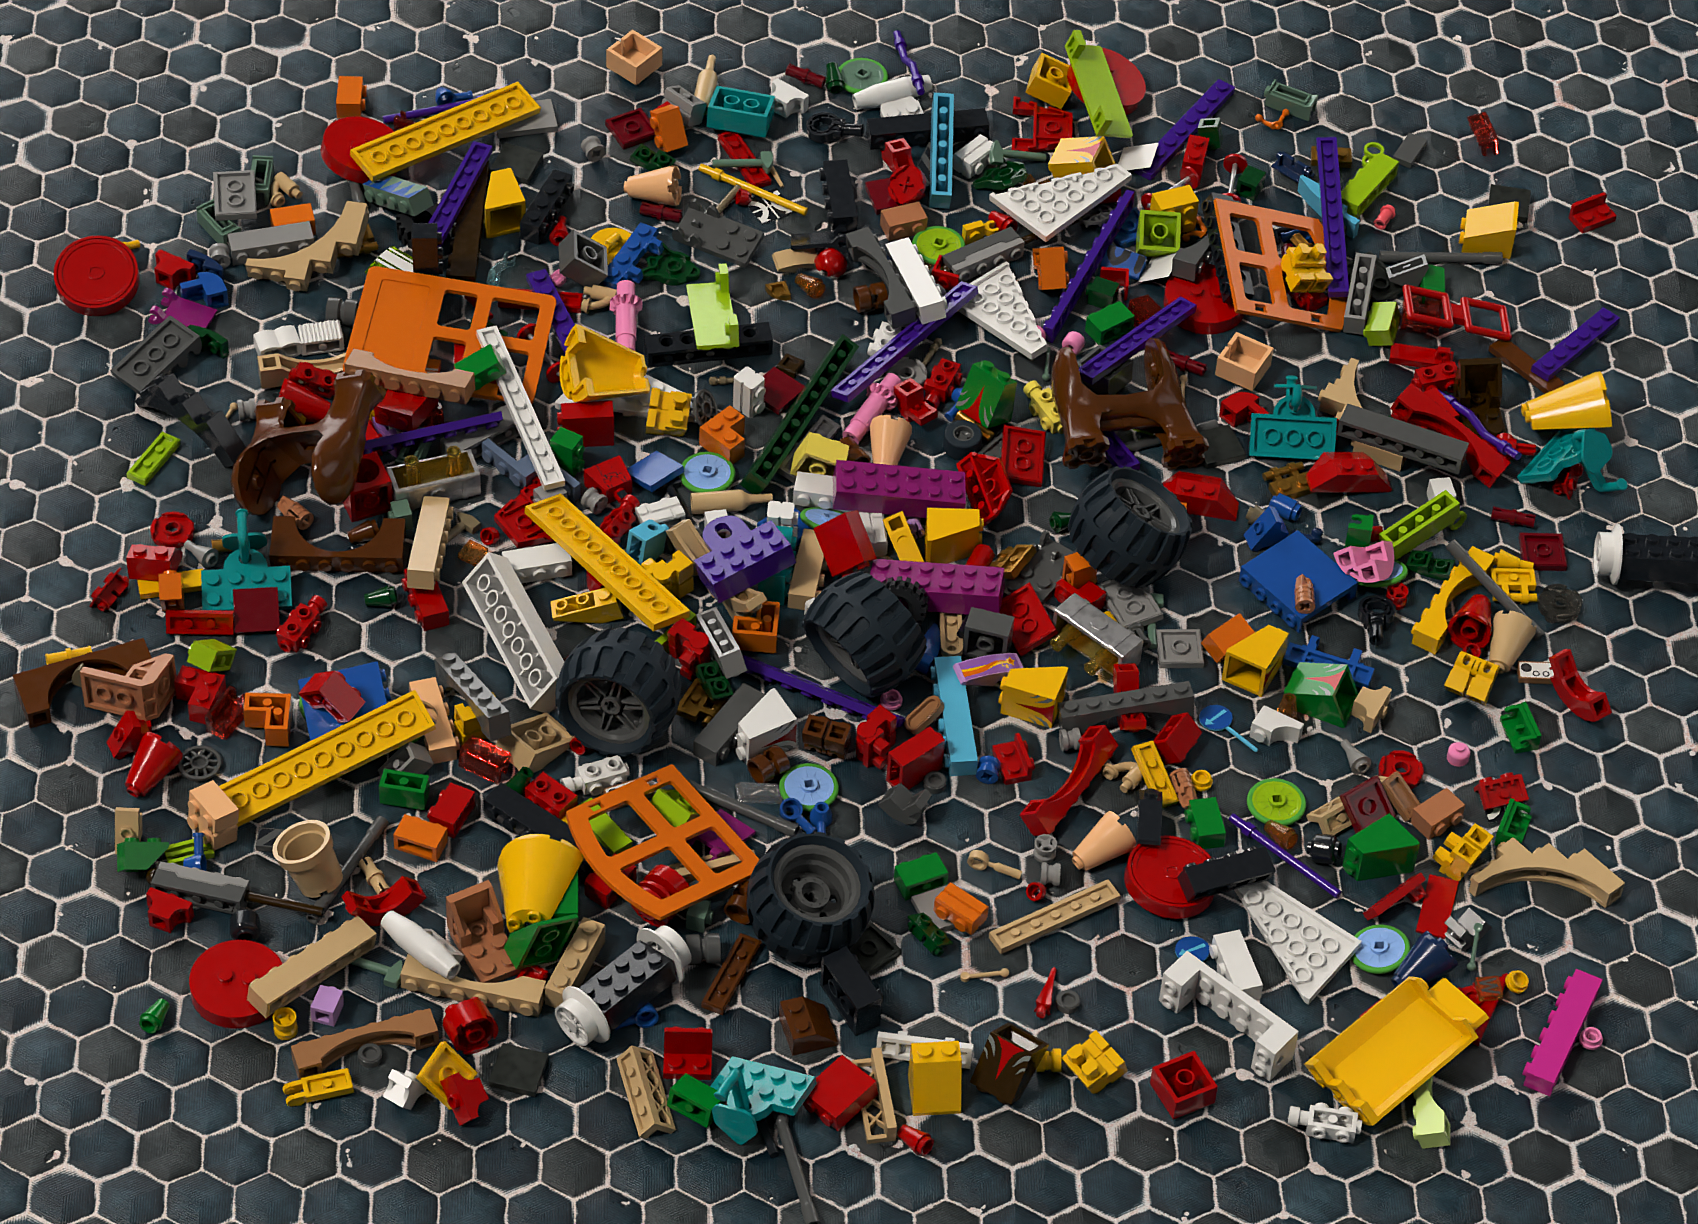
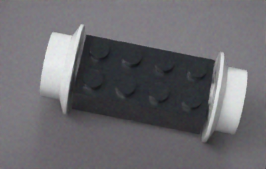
M1615 524L1611 532H1598L1596 535L1593 555L1595 575L1609 576L1612 585H1616L1619 579L1698 584V537L1622 534L1620 524Z
M666 925L660 926L655 931L648 928L639 930L637 933V943L579 988L568 986L563 990V1003L556 1007L555 1016L564 1033L573 1042L581 1046H586L592 1040L599 1043L608 1041L610 1033L671 984H680L684 980V967L691 962V953L687 944L675 930Z

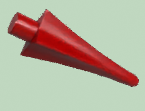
M1055 967L1051 969L1049 977L1035 1001L1037 1005L1034 1012H1036V1016L1039 1018H1044L1046 1014L1050 1015L1053 985L1057 971Z

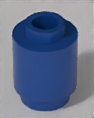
M1281 493L1277 496L1274 495L1269 503V506L1276 508L1280 517L1288 521H1297L1303 509L1299 501Z

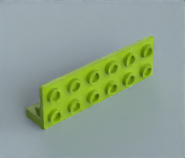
M1073 30L1065 44V49L1096 136L1131 138L1133 133L1102 47L1086 45L1081 30Z
M727 263L718 264L719 272H715L714 283L686 285L697 349L711 350L713 348L731 349L739 347V326L737 314H733L730 299Z

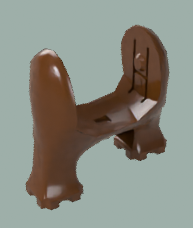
M1149 338L1145 345L1144 369L1148 391L1127 395H1096L1082 384L1076 355L1070 347H1063L1058 350L1052 366L1051 390L1066 439L1062 458L1065 467L1076 469L1083 464L1095 467L1105 462V451L1109 450L1110 443L1102 432L1129 431L1130 429L1148 431L1160 439L1163 446L1161 462L1163 467L1168 470L1177 469L1182 465L1192 468L1204 463V452L1208 451L1209 448L1208 441L1197 430L1187 409L1175 364L1163 341L1157 338Z
M360 369L356 370L354 375H349L346 372L337 373L333 384L335 386V396L329 411L322 420L310 425H305L306 417L294 410L296 405L292 400L284 397L276 398L275 402H269L265 399L258 400L254 411L257 421L252 441L239 455L233 465L230 481L234 498L242 509H246L251 515H264L274 506L285 479L300 465L311 462L314 486L320 499L328 505L343 504L355 488L365 449L366 430L370 413L383 401L386 394L382 386H377L374 383L376 377L372 372Z

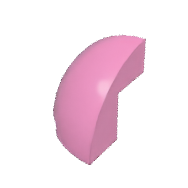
M1380 541L1368 547L1350 546L1333 553L1341 570L1359 582L1374 583L1389 578L1393 571L1394 549L1391 541Z

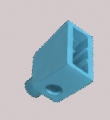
M649 519L630 529L626 553L640 565L649 558L655 561L664 551L667 535L665 531L670 528L666 524L660 525Z

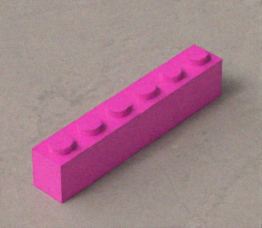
M1578 969L1575 970L1573 977H1567L1563 987L1566 991L1564 994H1559L1555 1004L1558 1008L1556 1011H1551L1547 1023L1550 1025L1548 1028L1544 1027L1540 1034L1539 1040L1542 1042L1540 1046L1537 1044L1534 1046L1531 1054L1533 1061L1532 1063L1527 1062L1522 1073V1075L1526 1076L1523 1086L1551 1096L1599 994L1603 979Z

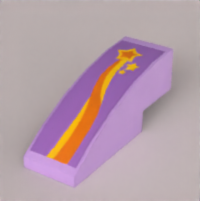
M1017 653L981 656L953 665L961 685L994 686L998 681H1002L1003 676L1007 677L1010 669L1023 668Z

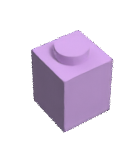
M320 985L310 1007L311 1021L334 1027L344 1006L343 991L333 986Z

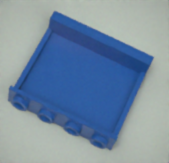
M1298 530L1242 565L1239 575V581L1243 587L1248 588L1258 600L1264 602L1274 614L1281 617L1289 627L1298 633L1302 630L1303 622L1343 596L1348 600L1354 598L1358 582L1352 576L1345 574L1337 563ZM1301 574L1311 580L1314 588L1315 609L1308 614L1299 613L1295 608L1294 590L1296 578Z
M378 661L338 670V672L345 676V681L351 687L356 688L365 700L364 705L350 721L387 704V701H391L389 688H384L383 683L387 682L384 669L380 670ZM312 677L298 680L300 691ZM302 698L310 741L348 723H338L325 708L313 709Z

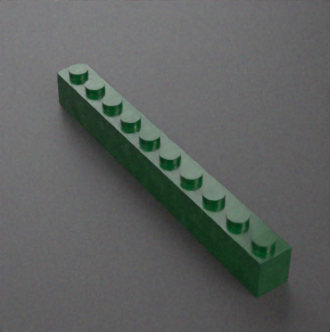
M842 334L831 346L739 485L751 494H760L769 484L859 348L847 336Z

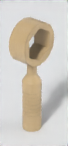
M980 850L971 851L967 860L968 865L975 870H984L989 866L999 873L1016 879H1020L1022 874L1021 870L999 862H989V856Z

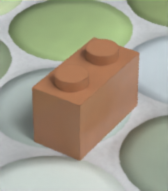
M920 202L881 210L880 226L888 241L914 236L927 228L928 217Z
M1446 787L1415 807L1410 823L1430 840L1436 835L1440 836L1451 825H1457L1461 822L1465 804Z

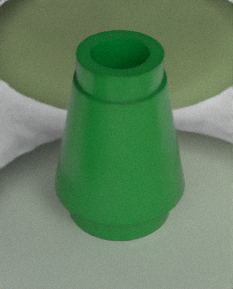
M158 999L141 1014L140 1027L147 1033L159 1031L170 1008L169 1003L164 999Z

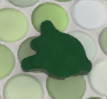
M1003 157L1002 165L985 170L982 177L973 181L974 189H1006L1025 181L1028 174L1023 163L1011 162L1006 157Z
M662 243L664 251L661 255H657V257L649 256L647 258L648 267L642 269L643 281L656 280L671 286L683 285L689 281L697 280L701 276L700 269L690 261V256L682 252L672 251L664 243Z

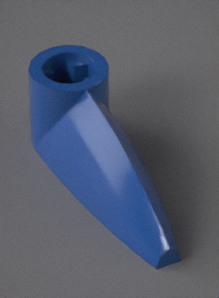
M935 623L924 635L927 641V648L920 663L915 668L916 671L927 676L930 674V667L934 666V657L938 656L941 646L940 630Z

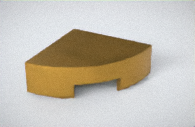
M786 281L765 284V290L771 297L778 300H791V294Z

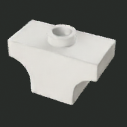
M778 78L772 82L771 95L775 96V113L787 118L792 113L799 112L804 114L808 110V94Z
M392 1069L388 1076L389 1084L383 1097L402 1108L411 1110L415 1101L420 1095L425 1093L427 1088L416 1078L417 1075L409 1070L403 1073Z

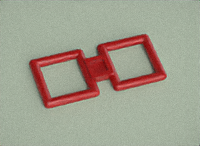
M1404 285L1402 287L1407 319L1410 321L1452 329L1454 324L1464 326L1467 333L1504 341L1512 339L1507 308L1504 305L1468 297H1462L1460 299L1461 305L1450 303L1449 295L1444 292L1411 285ZM1412 294L1441 300L1445 319L1415 313ZM1470 307L1498 312L1502 331L1474 326L1472 324Z

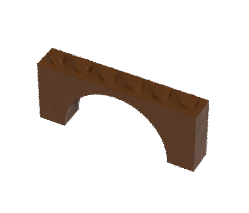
M273 516L269 554L270 567L290 566L291 570L403 573L406 539L405 519L383 518L379 532L368 543L356 549L336 552L323 550L308 543L297 530L295 516Z
M144 638L131 640L123 644L13 674L14 689L29 728L52 722L50 706L55 694L62 686L72 680L74 671L82 663L85 667L125 676L134 664L151 659L152 657Z

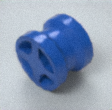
M994 756L981 757L978 761L979 768L976 772V778L982 783H995L999 776L1000 761Z

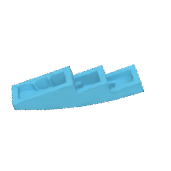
M1301 175L1297 191L1307 204L1322 217L1319 184ZM1342 204L1344 226L1347 227L1346 235L1353 239L1358 234L1360 220L1348 214V206Z

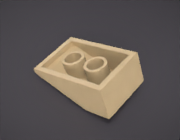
M546 712L511 724L512 735L498 739L494 749L504 759L512 763L518 771L522 767H528L534 773L544 768L569 749V743L574 736L572 737L564 726Z

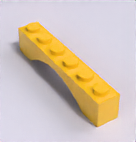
M1472 546L1468 551L1469 556L1490 575V569L1493 568L1495 556ZM1459 562L1458 567H1453L1449 576L1450 579L1448 581L1444 580L1439 595L1435 594L1433 596L1430 608L1424 609L1421 621L1419 623L1416 622L1411 630V634H1413L1411 644L1433 654L1437 653L1445 641L1448 628L1445 617L1447 606L1463 591L1482 585L1461 562Z

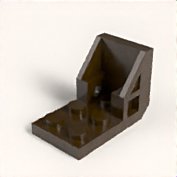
M1501 357L1459 359L1453 385V397L1458 399L1460 404L1473 411L1489 433L1495 437L1498 434L1506 433L1500 411L1502 399ZM1458 412V421L1483 439L1467 417Z

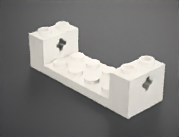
M1186 951L1163 973L1159 1001L1163 1006L1177 1014L1195 997L1201 1004L1215 1011L1220 1018L1226 1019L1234 1025L1238 1031L1248 1035L1256 1043L1251 1068L1257 1075L1264 1077L1270 1082L1293 1059L1299 1031L1190 952Z

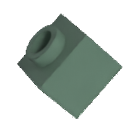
M402 499L390 502L391 511H387L388 518L405 519L406 530L413 529L412 512L408 500Z
M703 900L689 907L686 914V929L704 933L707 924L711 925L714 911H711V901Z

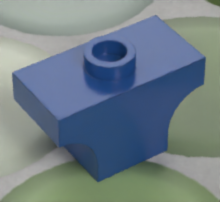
M1268 506L1243 535L1250 549L1258 552L1264 547H1272L1288 536L1289 532L1276 508Z

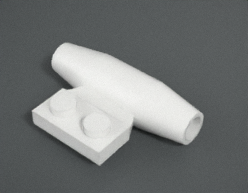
M922 75L924 80L923 87L925 93L932 90V82L929 75ZM912 76L875 84L852 95L856 110L881 108V117L924 114L919 101L914 99L920 95L917 94L916 88L912 85Z
M389 911L384 915L381 920V926L398 946L424 967L449 980L458 974L461 968L459 963L463 959L464 954L434 930L423 929L417 923L394 911Z

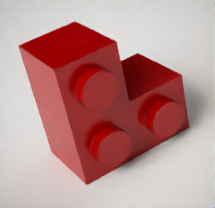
M182 665L174 681L176 699L188 701L190 721L211 726L227 693L225 675Z
M335 670L314 674L298 693L313 709L325 708L338 723L350 722L365 703L361 693L345 681L346 678L343 674Z

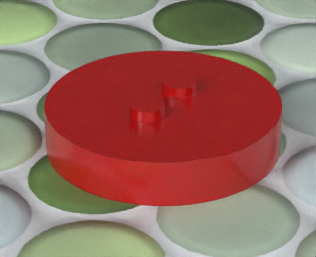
M1102 48L1125 114L1128 115L1136 110L1145 95L1146 85L1144 78L1137 67L1127 58L1115 51ZM1070 64L1067 71L1068 83L1074 94L1084 103Z
M352 116L338 119L332 122L324 132L321 144L322 159L328 168L340 177L357 183H365L370 179L350 156V149L395 131L377 120L366 117ZM397 172L390 174V176L394 177Z
M88 236L74 241L60 253L54 266V281L60 299L68 308L82 315L105 316L115 313L124 308L133 299L139 287V269L133 252L121 241L107 236Z
M1206 264L1203 274H1199L1195 282L1171 275L1166 283L1164 307L1180 296L1197 305L1196 312L1178 324L1179 327L1187 331L1208 335L1223 333L1237 326L1245 315L1235 313L1234 305L1223 303L1215 265Z
M1161 836L1160 846L1138 844L1130 853L1125 868L1124 881L1127 891L1138 905L1155 915L1172 919L1195 916L1203 912L1211 904L1214 895L1187 902L1177 877L1185 865L1190 863L1201 864L1212 857L1194 842L1176 836Z
M230 940L210 947L197 958L189 976L191 1000L196 1011L210 1023L224 1028H247L262 1023L272 1015L265 1018L247 1000L248 987L253 980L262 978L273 967L282 965V962L270 948L254 941Z

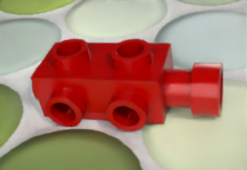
M941 358L938 365H934L930 379L927 378L923 386V389L926 391L924 401L936 410L940 402L945 403L947 398L952 399L954 386L961 384L963 378L961 364Z
M1453 361L1415 369L1414 378H1412L1411 383L1422 392L1436 387L1440 391L1446 390L1451 393L1453 392L1457 371L1456 363Z
M299 362L295 368H291L288 379L320 397L331 398L332 395L335 396V386L333 384L337 375L331 370H322L308 362ZM298 380H302L304 385L300 384ZM318 387H322L324 392H321Z
M627 494L622 499L620 507L613 509L609 515L605 516L599 526L617 545L621 542L620 538L629 532L632 528L631 524L636 520L633 513L635 508L640 506L639 500L635 496Z
M314 595L309 600L308 606L300 603L296 609L290 612L287 621L278 627L276 632L277 642L284 652L294 651L297 653L300 648L305 649L309 644V636L312 632L316 634L320 630L322 624L320 614L328 606L322 597Z

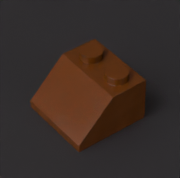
M803 996L780 1001L779 1020L792 1056L838 1046V1040L824 1004Z

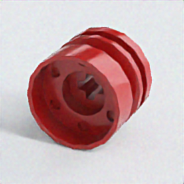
M663 864L656 865L645 876L644 880L638 884L641 888L659 899H665L690 887L684 877L676 870ZM631 904L635 912L644 921L656 927L667 925L676 915L673 914L659 921Z

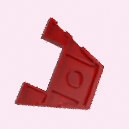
M1013 97L1014 115L1033 116V139L1012 138L1011 150L1035 153L1054 150L1061 138H1072L1073 113L1048 106L1047 109L1037 106V102L1030 101L1027 103L1021 101L1020 97Z
M538 476L534 477L532 483L528 487L525 486L514 500L511 499L494 515L496 524L517 548L554 541L525 514V506L534 503L532 501L534 499L533 489L541 486Z

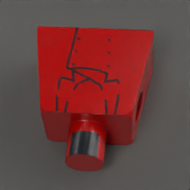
M620 455L584 470V485L588 489L594 487L599 491V494L607 496V504L617 500L621 505L622 499L627 494L632 493V479Z

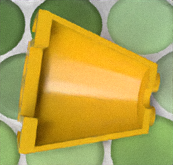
M574 325L564 343L567 349L565 356H561L559 371L561 387L568 399L573 400V402H588L648 394L650 392L649 380L644 378L647 373L644 355L584 326Z
M1600 371L1593 372L1527 401L1525 404H1521L1522 416H1525L1526 423H1530L1532 430L1612 427L1610 403L1606 396L1607 388L1602 373Z
M529 834L515 838L502 849L497 868L506 923L510 933L524 928L525 922L534 924L552 918L584 859L577 847L563 839L561 841L550 839V835Z

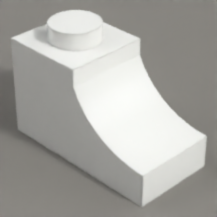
M1264 705L1251 724L1249 737L1268 746L1273 742L1282 740L1298 743L1302 737L1304 723Z

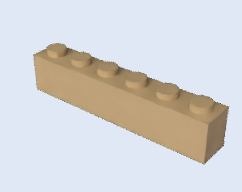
M424 496L407 568V588L434 590L435 582L440 581V569L443 567V556H445L448 532L451 530V520H453L454 507L450 506V498Z
M359 916L345 921L335 931L326 933L318 942L309 944L304 951L290 956L279 967H273L262 978L253 980L248 987L247 1000L265 1018L269 1017L277 1009L286 1006L375 947L377 933Z

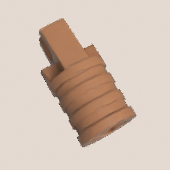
M282 496L277 504V508L284 516H295L296 526L300 530H305L312 524L314 515L300 503Z
M1301 574L1296 578L1294 590L1295 608L1299 613L1308 614L1315 609L1314 588L1311 580Z
M1179 768L1171 772L1169 778L1180 804L1187 810L1189 800L1197 799L1189 771L1186 768Z

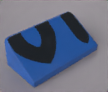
M1109 244L1100 267L1129 269V277L1139 280L1146 268L1147 257Z

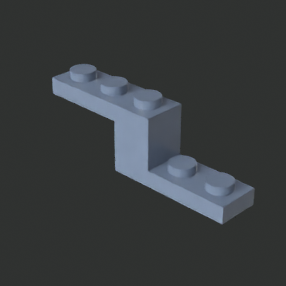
M489 438L482 442V457L487 463H491L502 475H506L512 480L514 485L522 489L532 483V479L537 476V473L528 454L516 461ZM559 466L565 479V486L563 488L567 491V497L575 502L581 498V483Z

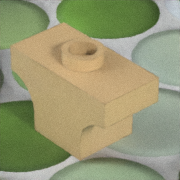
M1364 686L1354 700L1351 715L1363 722V730L1372 733L1379 719L1385 718L1389 708L1391 688L1383 686L1381 689L1372 690Z
M116 807L115 854H117V844L125 842V838H139V842L141 841L142 813H140V808Z

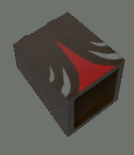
M1008 1022L990 1032L970 1083L976 1085L979 1091L996 1096L997 1100L1001 1103L1013 1104L1021 1098L1049 1044Z

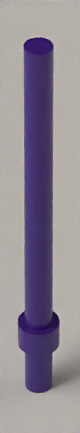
M473 99L382 116L383 123L387 124L439 114Z
M1234 813L1231 814L1228 820L1240 828L1241 833L1248 838L1252 837L1336 899L1340 896L1341 890L1259 832L1254 824L1245 822Z

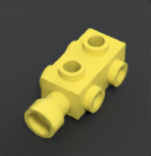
M1036 380L1030 381L1024 386L1023 392L1031 399L1029 405L1031 414L1033 416L1038 415L1041 419V426L1045 431L1049 429L1052 434L1057 432L1063 434V428L1052 397V390L1049 387L1042 390V387Z

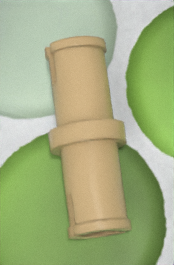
M365 857L367 865L361 859L358 865L366 876V882L374 888L377 895L389 889L390 887L384 880L383 872L377 869L372 858Z

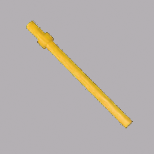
M702 163L698 168V171L710 175L716 181H724L733 186L738 184L742 189L748 190L754 195L804 216L808 212V208L724 173L722 169L717 167L714 169Z

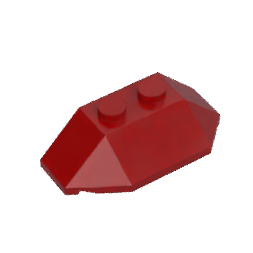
M971 452L959 461L956 466L958 471L965 472V490L972 509H979L980 518H984L985 527L1006 508L1013 489L1000 458Z
M1323 452L1305 476L1310 492H1391L1392 490L1387 474L1364 452Z
M1178 471L1162 483L1164 487L1177 496L1180 502L1187 503L1188 514L1236 521L1239 502L1222 478Z

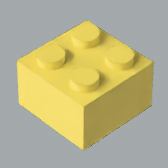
M809 432L794 452L790 474L797 476V472L800 471L833 476L836 460L847 461L849 446L840 441L831 440L820 434Z

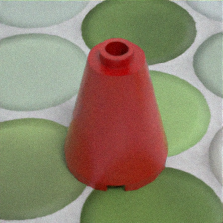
M284 379L279 397L292 400L296 405L294 410L297 413H302L306 417V422L317 423L322 420L329 411L331 402L290 379Z
M1473 595L1450 619L1447 630L1451 635L1452 642L1458 647L1464 648L1466 644L1472 642L1476 643L1481 649L1489 643L1492 635L1491 602L1485 595Z
M146 732L139 743L125 782L126 791L133 797H144L182 760L183 753L170 741L167 744L160 741L162 736Z

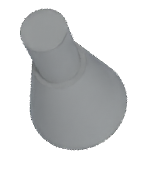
M190 540L184 543V548L191 551L204 568L209 569L218 562L219 552L217 549L196 545Z
M1347 739L1343 740L1341 746L1346 752L1352 773H1365L1371 765V759L1354 748Z

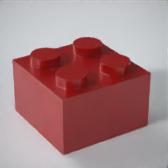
M1195 1051L1152 1067L1150 1085L1173 1120L1215 1103L1218 1086Z

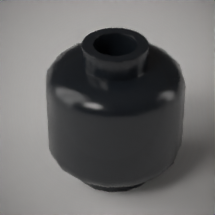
M1316 834L1312 841L1307 843V854L1311 855L1314 863L1334 864L1337 859L1341 858L1342 843L1338 841L1335 835Z
M243 909L231 916L229 923L230 935L233 940L256 941L259 938L261 924L260 917L256 912Z

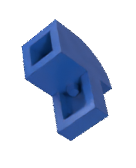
M199 272L198 279L180 283L181 298L190 301L204 299L206 306L214 309L228 305L226 286L223 280L214 273Z

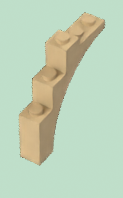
M347 201L335 225L322 238L296 253L268 259L247 258L245 266L248 277L269 279L275 282L284 281L287 289L307 291L313 271L333 273L338 253L347 256H359L369 219L367 203Z
M1354 358L1350 359L1348 365H1343L1340 373L1341 378H1337L1334 384L1328 383L1326 389H1322L1318 396V401L1320 402L1319 411L1336 416L1335 418H1338V426L1347 404L1362 408L1356 396L1354 386L1359 360ZM1354 440L1351 441V446H1354L1353 452H1364L1377 464L1399 472L1407 459L1406 457Z
M682 520L665 532L676 550H680L693 562V576H699L694 560L710 551L691 520ZM748 588L722 603L732 620H734V616L751 617L754 612L763 607L762 603L767 598L763 592Z
M1511 838L1506 843L1502 842L1497 846L1495 859L1491 860L1486 868L1482 871H1476L1471 876L1469 892L1476 897L1488 889L1506 883L1542 881L1574 889L1606 908L1621 897L1625 882L1585 848L1578 854L1573 853L1567 859L1550 843L1542 848L1538 847L1531 853L1515 838Z

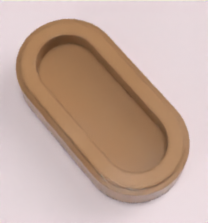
M937 696L926 698L906 717L904 722L905 728L912 734L922 732L943 712V701Z

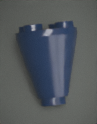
M1425 931L1417 939L1394 972V977L1391 978L1394 987L1396 988L1409 976L1422 978L1428 983L1452 971L1458 965V962L1447 952L1449 948L1447 943L1441 937L1436 939L1429 931Z

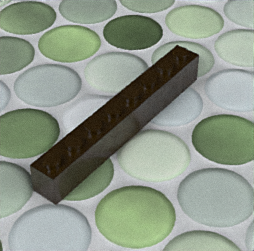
M489 160L454 222L456 225L452 226V237H454V239L450 240V252L452 254L448 255V266H451V268L446 270V278L476 283L490 175Z

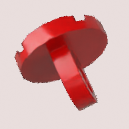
M904 165L896 169L891 175L888 192L889 196L896 203L906 205L920 201L925 197L926 178L919 168Z

